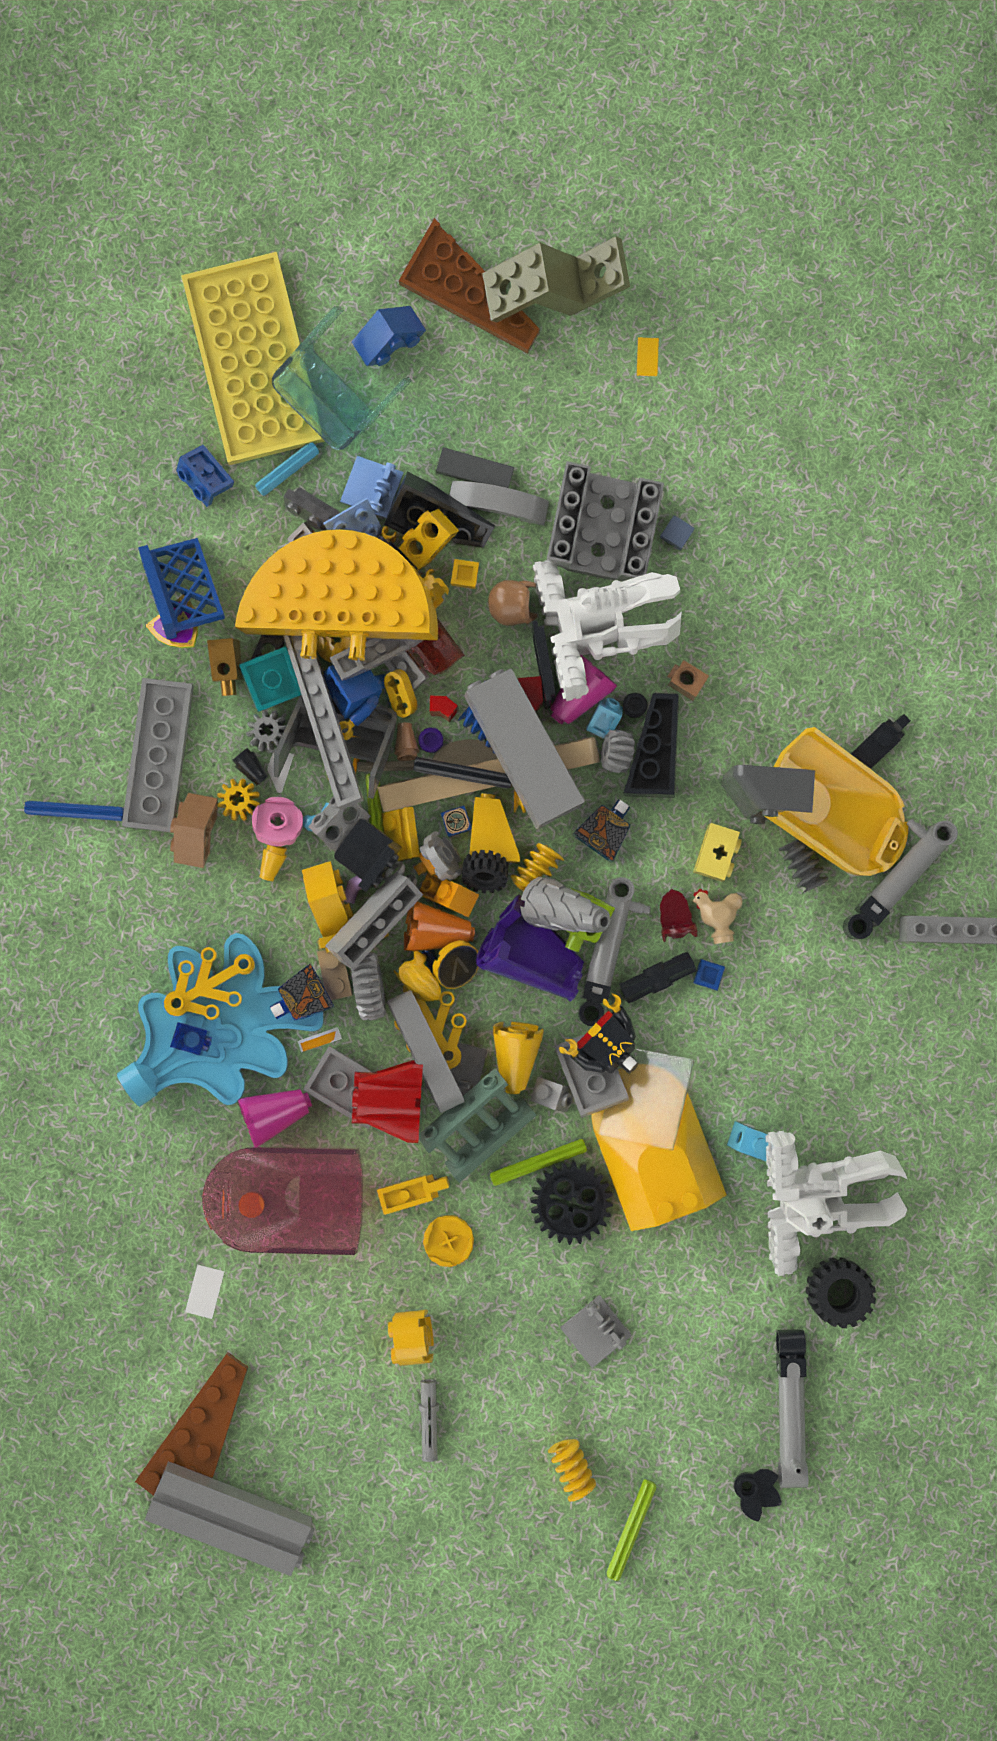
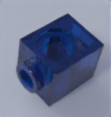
M177 1022L170 1047L203 1056L204 1051H209L212 1037L209 1036L210 1031ZM192 1032L197 1033L199 1036V1043L195 1047H190L186 1043L187 1035Z

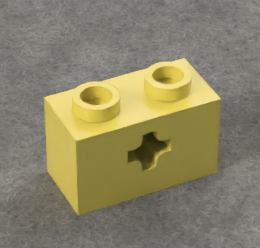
M710 823L707 827L693 873L721 882L726 877L730 878L734 868V863H731L733 853H738L742 839H738L740 832ZM721 847V852L725 855L716 859V854L713 853V850Z

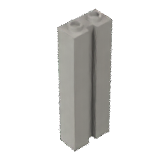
M500 669L490 675L491 679L483 683L481 680L470 684L467 687L465 699L535 828L538 830L557 818L582 807L585 801L513 670L509 669L504 672L503 669Z
M169 1461L145 1517V1520L289 1576L292 1575L295 1567H300L304 1557V1552L301 1549L305 1543H310L315 1530L312 1527L311 1516Z

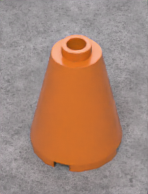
M418 901L407 912L405 921L407 932H404V950L442 949L449 943L458 940L465 941L466 943L473 942L475 927H471V922Z

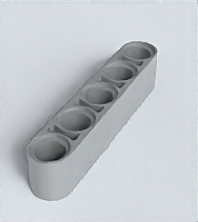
M409 990L388 1000L387 1003L415 1063L423 1064L422 1077L439 1112L443 1113L464 1103L462 1093L412 991Z

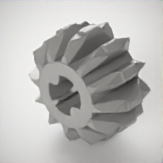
M263 710L262 718L257 714L253 715L256 723H247L253 730L246 732V735L251 738L254 737L250 744L252 746L258 745L260 752H263L267 746L268 751L273 753V745L278 746L279 740L283 735L282 733H284L287 726L283 725L286 719L283 716L277 719L278 713L276 711H273L269 716L268 712ZM265 727L270 728L273 732L270 736L267 734L262 735V733H265L263 730Z
M610 730L605 735L600 759L603 769L615 773H625L630 768L635 751V741L632 734L622 730Z

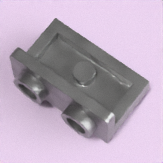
M300 487L295 492L289 488L283 496L285 508L291 514L303 518L312 527L322 531L327 530L323 523L340 513Z

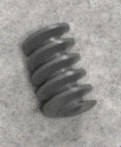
M795 840L779 848V851H788L783 860H792V863L787 868L788 870H797L792 878H801L796 887H805L806 890L803 892L805 893L826 883L829 878L828 876H819L824 871V868H815V865L820 861L819 858H810L815 851L813 849H806V844L800 840Z

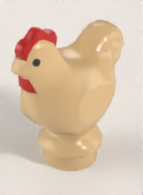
M699 889L694 893L695 898L693 902L697 904V909H700L702 921L715 929V932L711 935L714 944L734 941L733 935L735 933L729 929V926L735 920L737 910L742 906V897L737 893H731L724 900L713 902L709 898L707 890Z

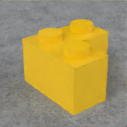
M331 861L302 870L308 903L323 937L337 934L354 916L350 903L345 904L344 900H347L343 885H340L343 884L339 869L334 870Z

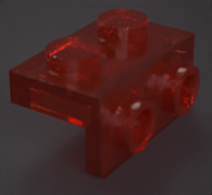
M438 618V640H423L411 648L423 660L424 668L433 675L445 673L465 656Z

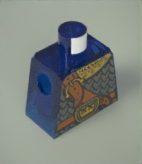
M619 799L611 810L601 805L575 830L572 836L612 863L631 826L623 820L630 807Z
M312 964L307 965L280 986L278 991L282 1000L270 1006L276 1019L291 1013L295 1021L335 1008Z

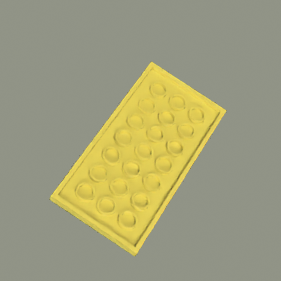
M277 252L181 275L228 464L233 465L301 448L310 442L314 444L325 442Z

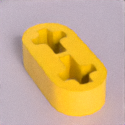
M401 669L387 673L384 677V685L392 709L401 718L414 714L418 704L407 673ZM394 679H398L400 684H395ZM402 703H407L408 708H403Z

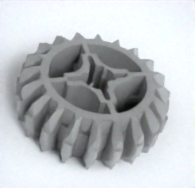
M370 952L354 970L351 969L355 1000L360 1018L369 1021L382 1018L386 1014L384 986L379 960L374 952Z

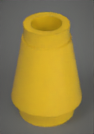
M271 845L263 848L260 878L271 882L274 881L287 858V848Z

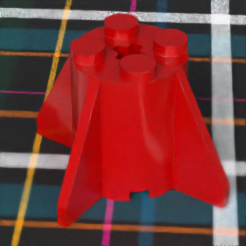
M414 1060L377 1072L355 1071L354 1087L358 1088H354L352 1107L357 1108H352V1124H368L407 1143H418L423 1064H416Z

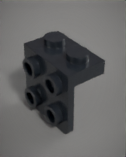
M362 818L358 820L335 852L334 858L362 879L358 886L367 892L372 887L377 889L385 878L382 874L387 867L391 869L398 861L399 856L397 854L402 847L369 821Z

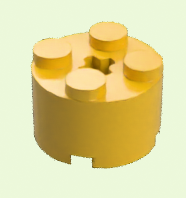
M427 1309L398 1312L394 1314L392 1321L388 1322V1335L390 1338H393L394 1348L391 1349L393 1364L407 1366L432 1363L434 1353L429 1354V1347L434 1346L431 1318L425 1317L428 1313Z

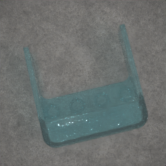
M334 306L272 377V385L275 391L335 450H342L351 445L412 381L409 377L403 378L374 410H371L314 351L315 342L344 311L341 306Z

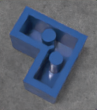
M411 306L378 309L352 340V344L366 366H383L391 359L390 355L398 348H412L416 346L426 329Z

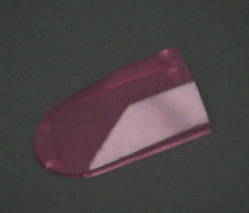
M248 1147L228 1154L211 1170L203 1189V1212L210 1229L214 1230L223 1240V1243L243 1252L355 1255L358 1252L363 1217V1168L359 1148Z

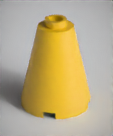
M499 1022L493 1026L498 1072L508 1083V1086L504 1088L505 1092L508 1094H520V1091L525 1090L544 1036V1029L542 1028L538 1031L537 1025L523 1022H511V1026L504 1027V1022Z

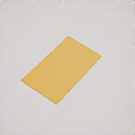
M638 337L637 376H657L659 338Z

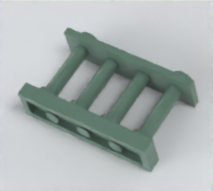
M496 1068L463 1096L464 1103L445 1111L419 1134V1140L428 1153H431L437 1147L448 1158L445 1165L459 1183L537 1116L521 1096L514 1101L503 1090L508 1086V1083ZM495 1096L507 1108L496 1118L484 1107ZM475 1113L487 1124L477 1135L464 1124ZM456 1130L468 1142L457 1152L445 1141Z

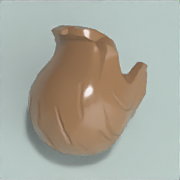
M504 580L497 583L490 591L488 597V607L491 616L498 623L506 626L529 624L535 620L538 614L529 611L530 591L528 588H536V583L524 580L519 582Z

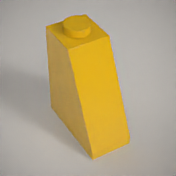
M484 793L480 794V797H475L469 854L472 855L473 851L479 854L480 850H485V853H488L490 850L493 851V855L496 853L501 854V858L505 857L508 863L520 864V855L500 799H495L496 795Z

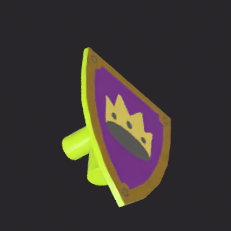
M185 595L179 597L176 602L180 603ZM189 600L186 606L195 609ZM181 611L177 617L178 622L188 620L191 614ZM159 615L146 625L160 642L168 646L177 648L195 647L198 626L176 632V638L167 640Z

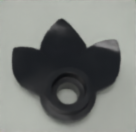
M760 1469L753 1474L744 1472L739 1474L734 1480V1490L737 1496L740 1497L741 1510L747 1517L757 1522L761 1518L762 1507H775L782 1504L781 1497L773 1486L778 1479V1475L772 1470ZM748 1481L751 1483L749 1489H743L742 1484Z

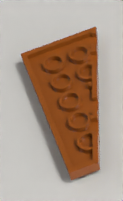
M434 218L401 275L399 285L528 354L540 333L538 326L522 310L498 323L491 321L482 274L485 271L467 252L463 251L456 243V240L450 234H447L440 226V223Z
M229 1352L226 1353L135 1481L137 1484L154 1496L168 1461L210 1478L214 1477L248 1366Z

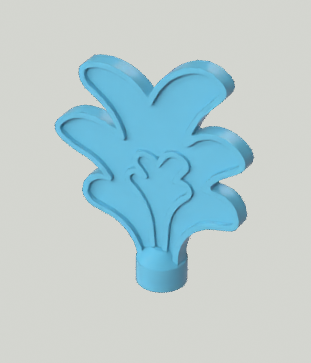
M235 933L224 944L223 970L232 966L236 957L241 954L251 956L255 961V968L252 973L248 975L239 973L213 989L229 993L236 991L242 995V1003L237 1007H232L227 1002L199 996L191 1001L203 1006L213 1004L220 1009L219 1017L215 1020H209L204 1015L188 1011L181 1016L170 1015L164 1007L166 997L164 994L150 993L143 996L139 1001L138 1011L145 1028V1046L138 1060L118 1072L117 1077L127 1094L139 1107L157 1096L161 1090L177 1083L197 1084L211 1092L223 1104L233 1105L242 1098L245 1092V1079L240 1071L242 1068L254 1070L272 1078L282 1077L287 1071L288 1056L286 1049L278 1038L267 1033V1031L276 1029L318 1031L324 1023L323 1010L298 1019L294 1018L279 991L282 986L263 988L265 965L257 946L244 934ZM175 946L169 951L168 968L173 991L176 989L180 975L178 966L184 960L192 962L195 966L194 973L189 976L186 992L195 987L202 963L201 954L184 946ZM246 959L240 961L239 966L241 969H245L249 963ZM186 963L183 965L182 971L188 973L191 970V966ZM212 968L209 974V978L214 976ZM233 994L230 997V1002L236 1004L239 1001V997ZM178 998L174 999L172 1002L173 1007L179 1008L181 1000ZM280 1003L284 1013L275 1017L271 1007ZM214 1007L208 1009V1016L214 1017L216 1015Z

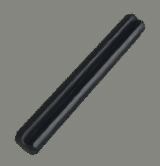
M416 757L413 769L416 772L507 789L512 787L506 773Z

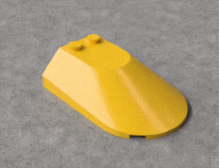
M815 727L805 729L780 753L774 767L815 770L812 813L784 811L778 812V817L766 818L850 874L872 876L887 871L902 855L908 838V826L902 809L905 805L900 795L886 780Z
M639 1064L631 1074H628L623 1068L618 1070L629 1100L591 1114V1120L595 1136L630 1230L635 1231L665 1224L705 1209L727 1196L690 1097L681 1082L664 1069L652 1065Z

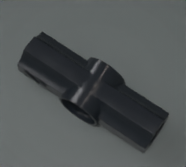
M685 952L664 963L662 961L643 970V973L620 983L619 986L629 1004L650 993L654 994L673 985V982L697 970L688 952Z

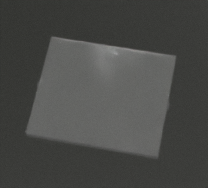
M634 1049L630 1055L639 1062L637 1068L631 1074H628L621 1066L618 1067L629 1100L604 1109L598 1134L630 1141L634 1144L640 1143L674 1150L694 1060L661 1054L658 1051L650 1052Z

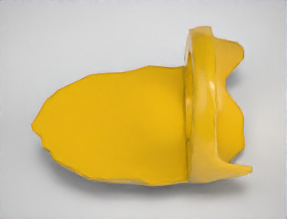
M414 951L413 960L404 962L398 968L399 973L394 970L395 975L417 998L424 1001L439 1000L441 988L430 969L424 965L427 959L426 954Z

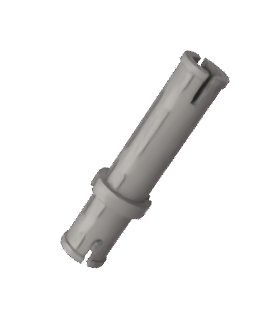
M424 1379L420 1381L421 1403L419 1404L422 1424V1461L433 1462L438 1460L437 1411H439V1403H437L436 1399L437 1381L435 1379ZM428 1397H429V1400H430V1402H429L430 1415H429V1416H428V1413H429V1410H428ZM429 1424H430V1443H429Z

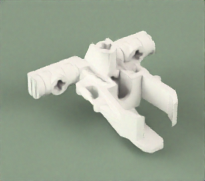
M548 560L535 562V565H533L536 574L534 582L536 583L540 605H543L541 611L542 615L546 617L544 623L547 626H558L560 632L551 637V642L555 643V647L551 651L552 655L556 657V660H554L560 688L564 690L562 693L563 699H566V701L573 700L574 698L579 699L589 691L586 685L584 663L580 654L587 655L591 653L595 660H600L606 656H614L616 653L628 652L634 655L640 649L667 645L680 635L682 611L675 618L667 620L663 624L624 626L622 613L645 603L672 599L680 593V587L676 576L651 572L623 582L614 580L612 585L601 588L594 587L587 590L580 588L577 597L566 599L562 577L559 575L557 565ZM617 642L618 648H603L604 645Z
M784 1131L768 1132V1135H766V1142H768L766 1147V1164L768 1165L767 1176H769L767 1187L772 1186L775 1190L773 1200H780V1207L768 1211V1217H770L768 1228H771V1231L768 1232L769 1260H772L775 1274L778 1276L793 1274L798 1268L797 1256L800 1255L798 1231L813 1237H819L821 1234H831L833 1231H847L849 1234H852L859 1228L890 1226L905 1217L907 1208L898 1192L888 1199L881 1200L879 1203L844 1204L841 1196H847V1186L855 1182L883 1179L888 1175L902 1176L907 1179L896 1156L883 1151H877L853 1158L847 1156L844 1160L832 1163L827 1162L818 1165L810 1163L808 1167L805 1165L800 1166L798 1169V1157L794 1144L795 1136L790 1132L786 1133ZM838 1220L840 1226H833V1221Z

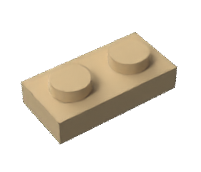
M326 950L318 951L317 955L325 992L330 1001L353 996L347 966L341 963L331 952L326 953Z

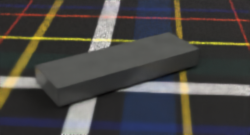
M445 447L442 448L436 469L438 474L459 480L509 488L514 472V467Z

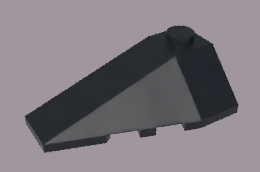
M407 471L384 525L405 535L411 528L416 529L419 525L417 520L426 511L432 512L439 509L459 530L451 541L456 544L484 548L495 525L432 483ZM432 523L433 532L438 534V527Z

